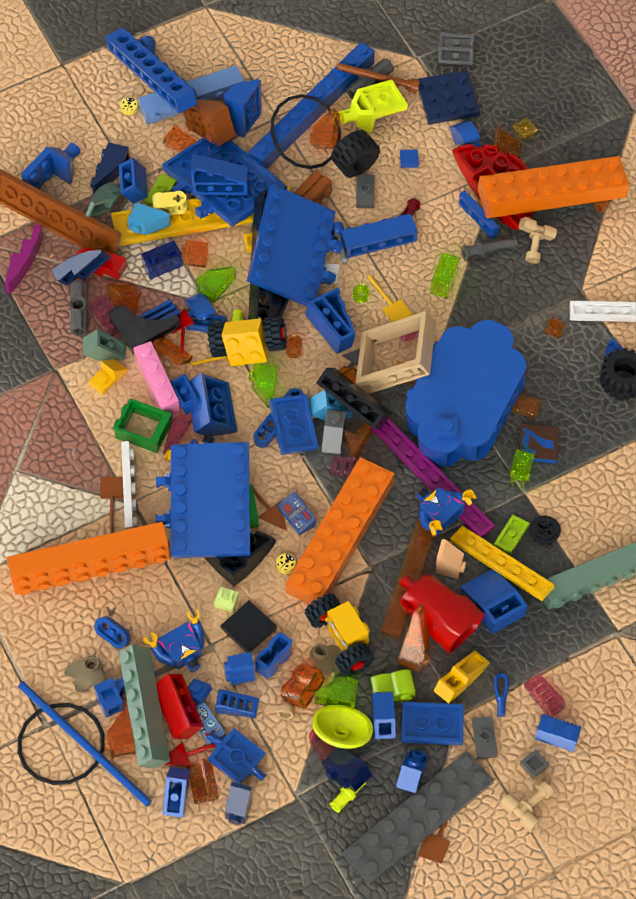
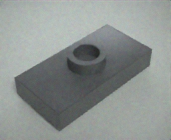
M357 175L356 208H374L375 175Z
M472 718L477 759L496 758L498 754L493 718Z

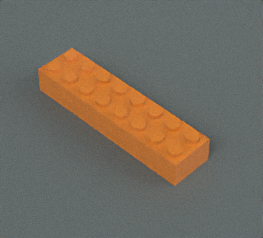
M620 156L480 176L477 190L487 219L626 198L629 182Z
M359 458L285 584L287 594L307 604H312L313 600L316 601L318 597L332 592L394 485L395 473L364 458Z
M163 522L7 557L15 595H25L35 590H47L57 585L65 586L74 581H86L92 577H104L109 573H122L127 569L143 568L149 564H161L166 560H170Z

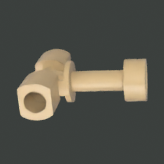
M524 217L520 220L519 229L530 233L529 237L532 239L531 251L526 252L525 260L536 264L540 262L541 254L538 252L539 241L555 239L557 229L549 225L539 226L536 220Z
M544 781L536 786L537 792L527 802L524 800L519 802L510 793L501 801V806L511 815L513 813L521 819L520 824L530 833L540 823L532 814V807L542 798L548 799L554 793L552 788Z

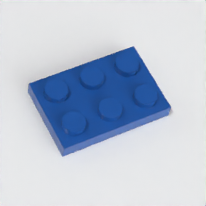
M307 394L270 399L269 406L280 455L318 450L319 446Z
M402 702L401 743L463 745V704Z

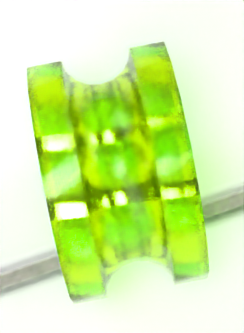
M357 285L354 287L353 299L355 302L365 303L368 301L369 289L367 286Z

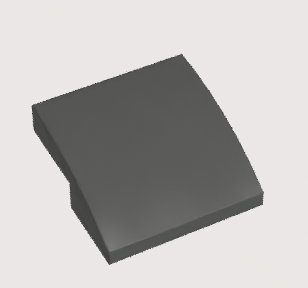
M439 33L438 64L473 66L474 35Z

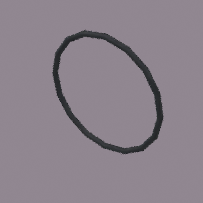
M303 94L288 97L277 106L271 117L270 133L275 148L285 160L296 167L313 169L326 165L332 160L331 156L323 163L312 166L298 164L288 158L277 145L274 135V119L280 107L289 100L298 98L315 100L326 107L334 118L338 131V144L341 140V129L336 115L326 103L316 97Z
M71 703L50 704L52 708L71 707L87 714L95 722L100 732L101 749L99 752L103 754L104 732L94 715L86 708ZM39 709L24 722L18 736V756L24 769L35 779L51 785L71 784L85 778L98 765V761H95L84 774L64 781H52L40 777L27 766L21 753V739L27 725L39 713L44 711Z

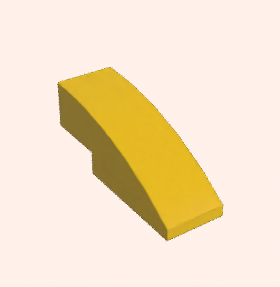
M476 650L454 665L452 670L438 681L434 692L449 704L475 681L489 666L490 662Z

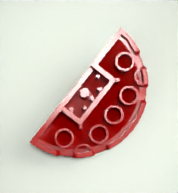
M467 144L452 150L464 178L480 201L477 190L480 176L528 169L518 157L512 153L506 154L501 152L498 147L485 144L483 147H474L473 144ZM533 212L496 218L517 231L520 220L524 217L531 218Z

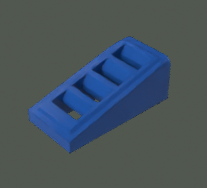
M219 689L216 713L256 718L259 698ZM224 699L227 700V704H226V705H223V700H224ZM232 700L235 701V707H231ZM240 701L244 702L243 709H239ZM248 703H252L251 711H247Z

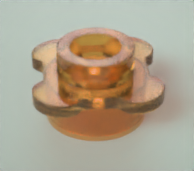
M549 319L544 333L560 338L562 330L565 329V324L558 319Z

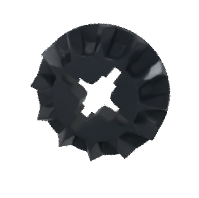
M539 516L530 524V536L534 538V541L540 542L541 545L551 544L557 541L560 536L561 527L553 517ZM549 527V534H547L546 532L544 534H541V528L546 529Z

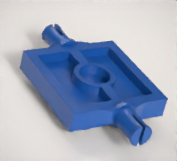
M235 728L222 739L213 732L209 734L207 739L216 745L214 752L208 757V761L238 784H242L251 774L260 781H263L267 774L257 768L259 762L266 755L263 750Z

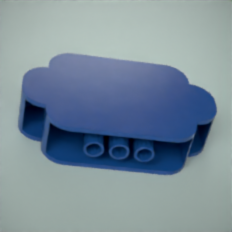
M483 320L473 325L471 329L456 326L446 330L439 341H435L433 344L430 375L415 379L414 383L416 384L413 389L410 388L407 392L405 405L407 429L413 436L418 438L419 450L435 466L450 467L456 464L460 458L477 461L487 456L524 387L525 358L519 351L512 348L514 339L511 331L498 322ZM438 417H457V438H438Z

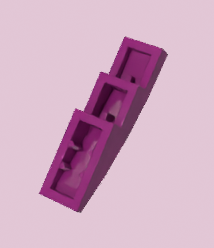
M34 225L31 240L23 239L20 254L12 253L5 280L7 294L13 292L32 266L43 238L42 226Z

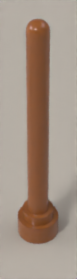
M338 63L336 66L340 71L383 82L393 80L395 85L406 87L412 93H416L419 87L418 79L404 80Z

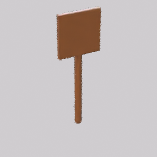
M100 477V499H110V533H114V498H124L123 477Z
M448 821L441 826L437 836L430 835L424 840L418 856L442 864L450 844V840L441 838Z

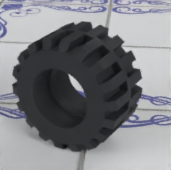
M356 130L338 142L331 154V159L347 178H353L363 174L375 163L380 154V147L366 131Z
M623 348L622 351L616 349L615 353L611 351L604 358L600 373L601 386L605 387L604 391L606 393L610 392V396L613 398L615 396L619 400H622V398L630 400V397L636 398V353L633 349L631 351H628L627 348ZM616 371H628L633 377L623 378Z

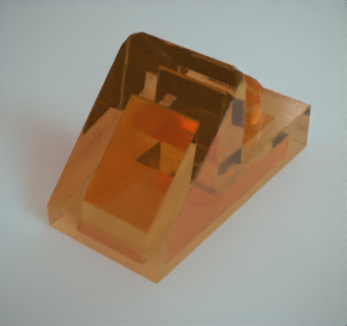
M366 422L363 427L360 426L356 435L343 430V440L350 459L354 463L372 435L373 428Z

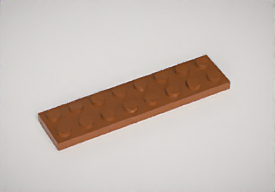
M0 169L1 205L83 249L102 250L118 255L120 232L90 216L88 217L81 211Z

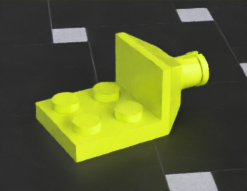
M388 80L358 89L350 108L340 110L338 117L341 124L353 121L357 127L367 133H372L376 118L407 110L408 104L393 80Z

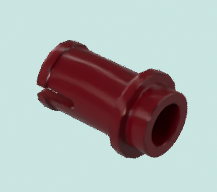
M416 198L407 201L408 205L400 215L411 214L413 217L421 205L420 201Z

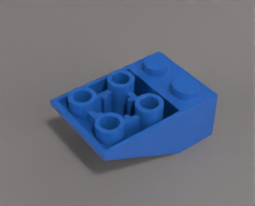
M493 569L460 586L465 596L485 613L483 622L492 634L526 616L528 605L518 591Z

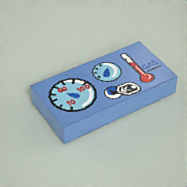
M205 702L196 706L204 726L199 730V733L207 745L212 744L207 739L211 732L221 739L225 737V731Z

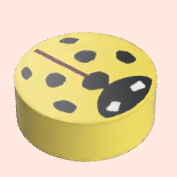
M131 97L124 98L120 103L121 112L125 115L135 114L138 111L137 101Z
M282 554L276 560V568L282 574H290L296 567V560L290 554Z

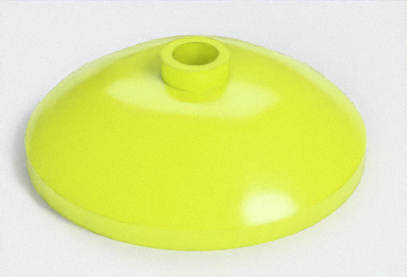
M329 705L322 707L314 714L312 721L315 733L324 742L337 748L353 749L361 747L370 741L373 734V725L369 718L359 710L349 706Z

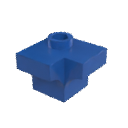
M110 678L94 686L96 699L106 718L124 710V704L121 699L126 693L123 678L116 681Z

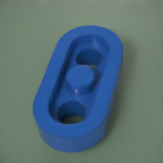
M103 616L96 620L94 625L96 633L112 646L120 649L129 645L131 635L126 628L109 616Z

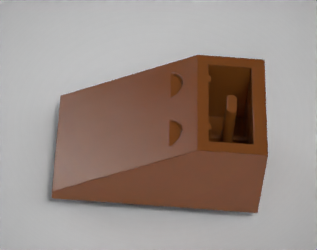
M196 99L197 104L183 112L188 130L193 131L217 146H221L236 136L228 106L219 101Z

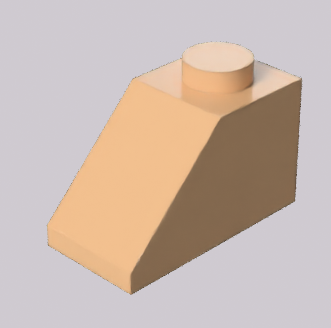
M442 539L439 548L435 573L458 579L460 572L464 573L466 562L463 561L464 553L445 539Z

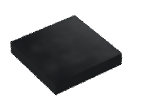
M250 600L220 626L245 652H252L277 629V625Z

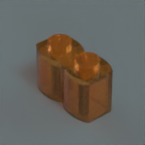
M301 663L293 671L291 679L283 685L280 695L284 702H289L293 706L305 709L311 703L314 694L322 687L325 676L320 669Z

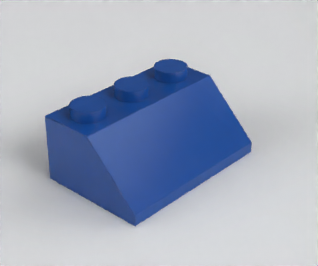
M259 79L233 84L230 90H227L223 96L225 105L228 106L235 134L243 138L262 113L261 80Z
M203 373L190 380L200 400L191 410L194 432L204 436H217L237 432L229 383Z

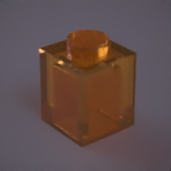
M186 240L185 247L181 248L180 255L184 260V265L206 268L209 253L208 243Z

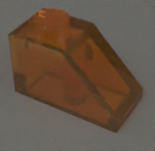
M330 110L313 126L312 133H310V143L316 149H334L337 145L340 114L336 110Z
M124 709L108 729V739H104L106 752L110 751L111 758L136 754L129 711Z

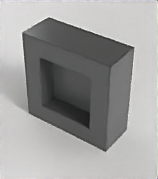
M537 750L520 761V765L532 779L549 768V764Z

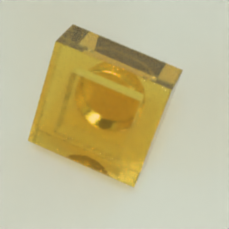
M528 118L514 124L512 128L522 141L537 134L538 131Z

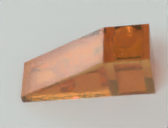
M421 604L414 611L397 661L398 664L420 672L423 666L427 667L431 658L428 655L430 641L424 605Z

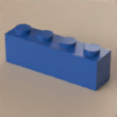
M407 214L391 219H383L375 223H366L354 228L349 227L341 231V240L347 258L416 242L418 231L412 215Z

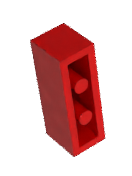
M167 674L156 683L159 702L174 739L191 738L204 726L183 675Z

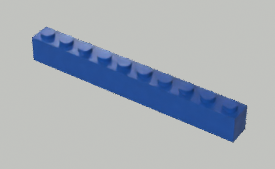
M360 42L340 63L361 69L370 68L374 64L375 50ZM335 67L307 95L316 97L331 107L346 92V88L359 78V75L340 71ZM303 98L274 126L277 145L283 153L327 110L326 107L315 100ZM270 131L249 150V155L266 169L281 156L274 146Z

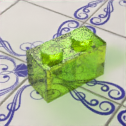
M442 252L431 280L430 294L448 299L459 270L460 257Z

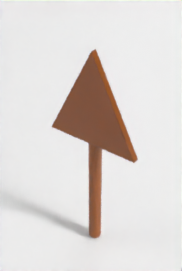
M253 487L254 495L267 509L258 518L287 530L284 515L277 507L279 503L270 508Z

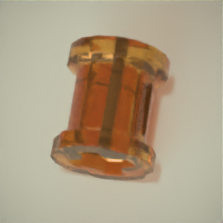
M298 335L288 336L286 339L287 356L290 358L300 357L302 355L301 337Z

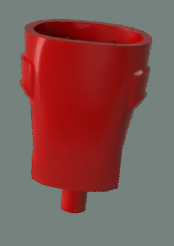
M426 574L417 582L408 575H405L399 582L407 590L400 602L402 607L422 625L434 641L448 654L457 650L474 633L485 617V613L476 607V604L468 599L467 596L458 595L432 575Z

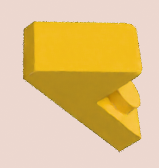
M116 359L102 360L100 362L101 370L89 380V385L101 395H104L128 372V368Z

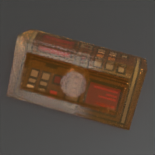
M205 758L191 763V767H187V769L190 770V784L194 803L199 804L219 799L213 765Z

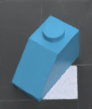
M137 202L128 217L129 230L137 234L147 235L169 227L171 224L170 213Z
M325 390L309 398L311 415L325 421L327 409L346 412V419L353 417L352 411Z

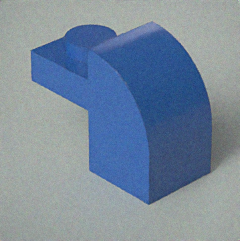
M463 121L449 127L455 144H460V146L473 144L474 147H481L478 139L480 135L472 122Z

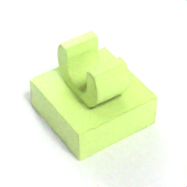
M220 587L214 607L233 612L239 592Z

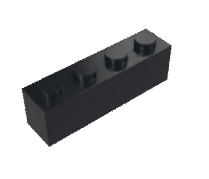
M326 368L316 384L373 429L382 428L392 412L336 368Z

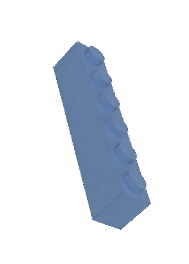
M237 65L187 81L186 83L195 89L197 93L196 99L220 101L223 100L225 92L230 90L233 84L242 83L244 79ZM156 92L138 98L139 110L146 124L155 123L179 114Z

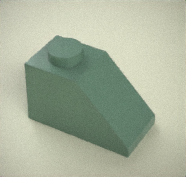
M97 329L83 337L82 354L96 361L108 359L124 360L126 359V344Z

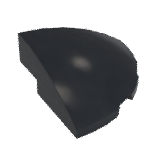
M256 531L255 534L250 533L251 556L204 558L226 581L235 586L262 562L275 545L276 539Z

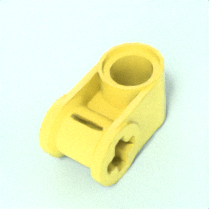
M182 191L155 193L152 196L153 208L170 213V215L184 214L188 210L186 194Z

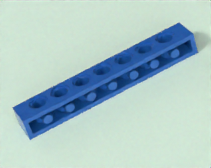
M121 27L105 36L108 50L179 114L197 104L195 89L192 86L190 87L183 78L181 79L174 70L169 69L165 62L160 61L157 55L152 54L148 47L143 46L139 39H135L130 31L127 32Z

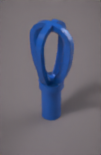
M504 673L496 674L494 678L498 717L505 716L509 678ZM500 677L505 681L502 696H500L498 689V679Z

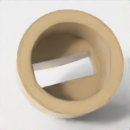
M289 702L282 703L278 708V717L284 720L292 719L294 715L293 705Z

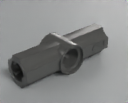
M382 59L371 69L366 68L365 70L389 75L394 71V66L390 60ZM359 75V78L346 88V92L353 100L358 89L381 83L382 81Z
M75 280V282L71 283L70 332L75 336H83L87 333V283L82 280Z

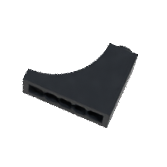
M125 305L113 308L108 314L110 322L133 355L134 347L150 341L153 344L181 327L180 319L176 314L166 319L149 320L133 314Z

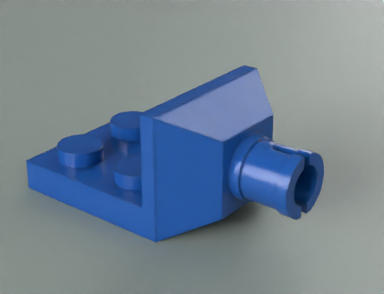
M70 143L65 150L46 147L21 173L22 181L40 190L41 186L46 181H49L54 174L68 184H71L74 172L73 160L81 153L80 148L74 143Z

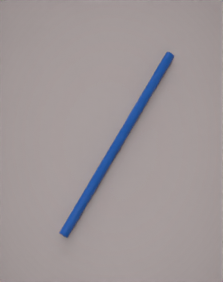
M24 681L18 685L21 691L146 807L151 804L152 800Z

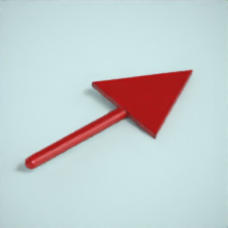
M184 308L179 316L181 327L171 332L173 334L181 330L180 354L184 353L185 328L194 324V321Z
M182 741L169 753L170 762L164 765L191 767L188 756L216 747V745L212 743L186 753Z

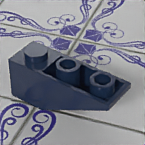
M108 142L106 149L102 150V160L96 166V175L91 179L90 187L93 190V195L101 186L113 182L119 177V165L130 159L129 147Z

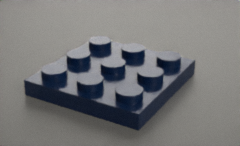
M467 70L418 79V92L428 125L480 116V110Z

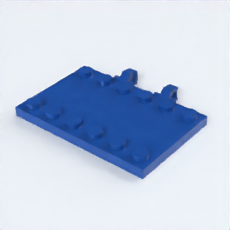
M202 138L162 164V169L178 182L172 188L173 192L182 191L185 194H193L191 177L192 154L247 166L249 175L248 195H194L201 201V206L195 207L196 215L200 219L209 213H216L231 227L254 213L255 198L268 189L271 184L287 190V185L231 140L221 146H217Z
M271 184L268 187L247 282L307 307L308 301L318 296L320 284L326 283L331 285L336 280V274L326 271V267H324L327 252L339 253L343 247L342 242L334 240V237L331 236L336 211Z
M249 442L171 445V473H166V476L156 477L157 488L164 486L168 488V491H171V510H168V514L164 513L161 516L156 514V523L163 522L166 528L171 529V558L251 556Z

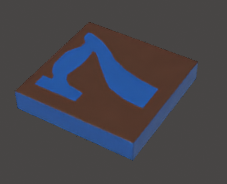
M521 424L518 460L557 463L559 427Z

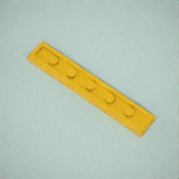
M463 525L450 538L451 543L541 601L555 588L552 582Z

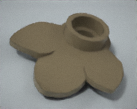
M319 644L311 649L310 657L315 662V667L319 673L327 677L332 672L340 673L335 664V659L338 658L339 654H342L338 646L329 645L326 647Z
M88 656L83 661H74L65 671L66 676L75 678V689L77 692H84L91 685L95 686L105 680L104 674L101 671L102 663L95 656ZM91 664L95 665V668L90 669L88 667Z

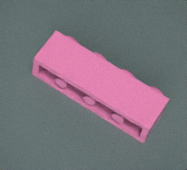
M151 341L134 347L135 361L157 408L170 412L172 415L180 413L179 400Z

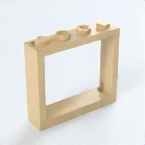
M427 311L362 332L355 384L367 394L430 375L436 321ZM419 330L415 360L371 373L376 344Z

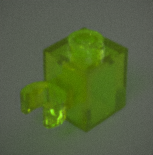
M516 449L510 472V484L512 486L515 480H520V488H523L525 481H529L535 454Z

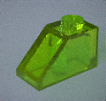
M232 266L207 270L196 280L197 293H202L208 300L215 303L236 279V268Z
M255 363L254 370H250L249 381L252 382V390L265 406L270 408L269 400L273 399L277 366Z
M350 676L337 677L315 692L314 704L325 706L344 705L355 709L358 680Z

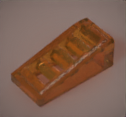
M175 125L163 140L166 146L179 153L186 149L184 147L186 143H189V147L197 142Z

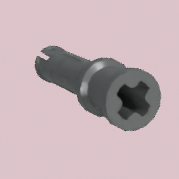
M514 236L489 243L477 242L476 245H463L461 248L462 256L466 262L476 257L484 258L485 255L517 248L518 242Z

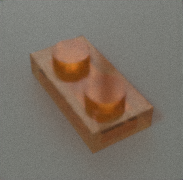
M165 337L155 339L152 344L160 354L167 355L177 365L190 363L193 358L186 351L180 354V347Z

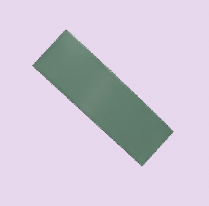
M113 182L101 186L94 193L86 215L94 217L110 212L112 206L117 204L121 194L120 187Z

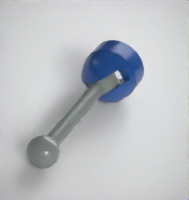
M334 222L331 234L337 237L338 241L342 242L341 231L344 230V225L342 222ZM342 247L341 262L347 264L348 258L345 255L344 247Z

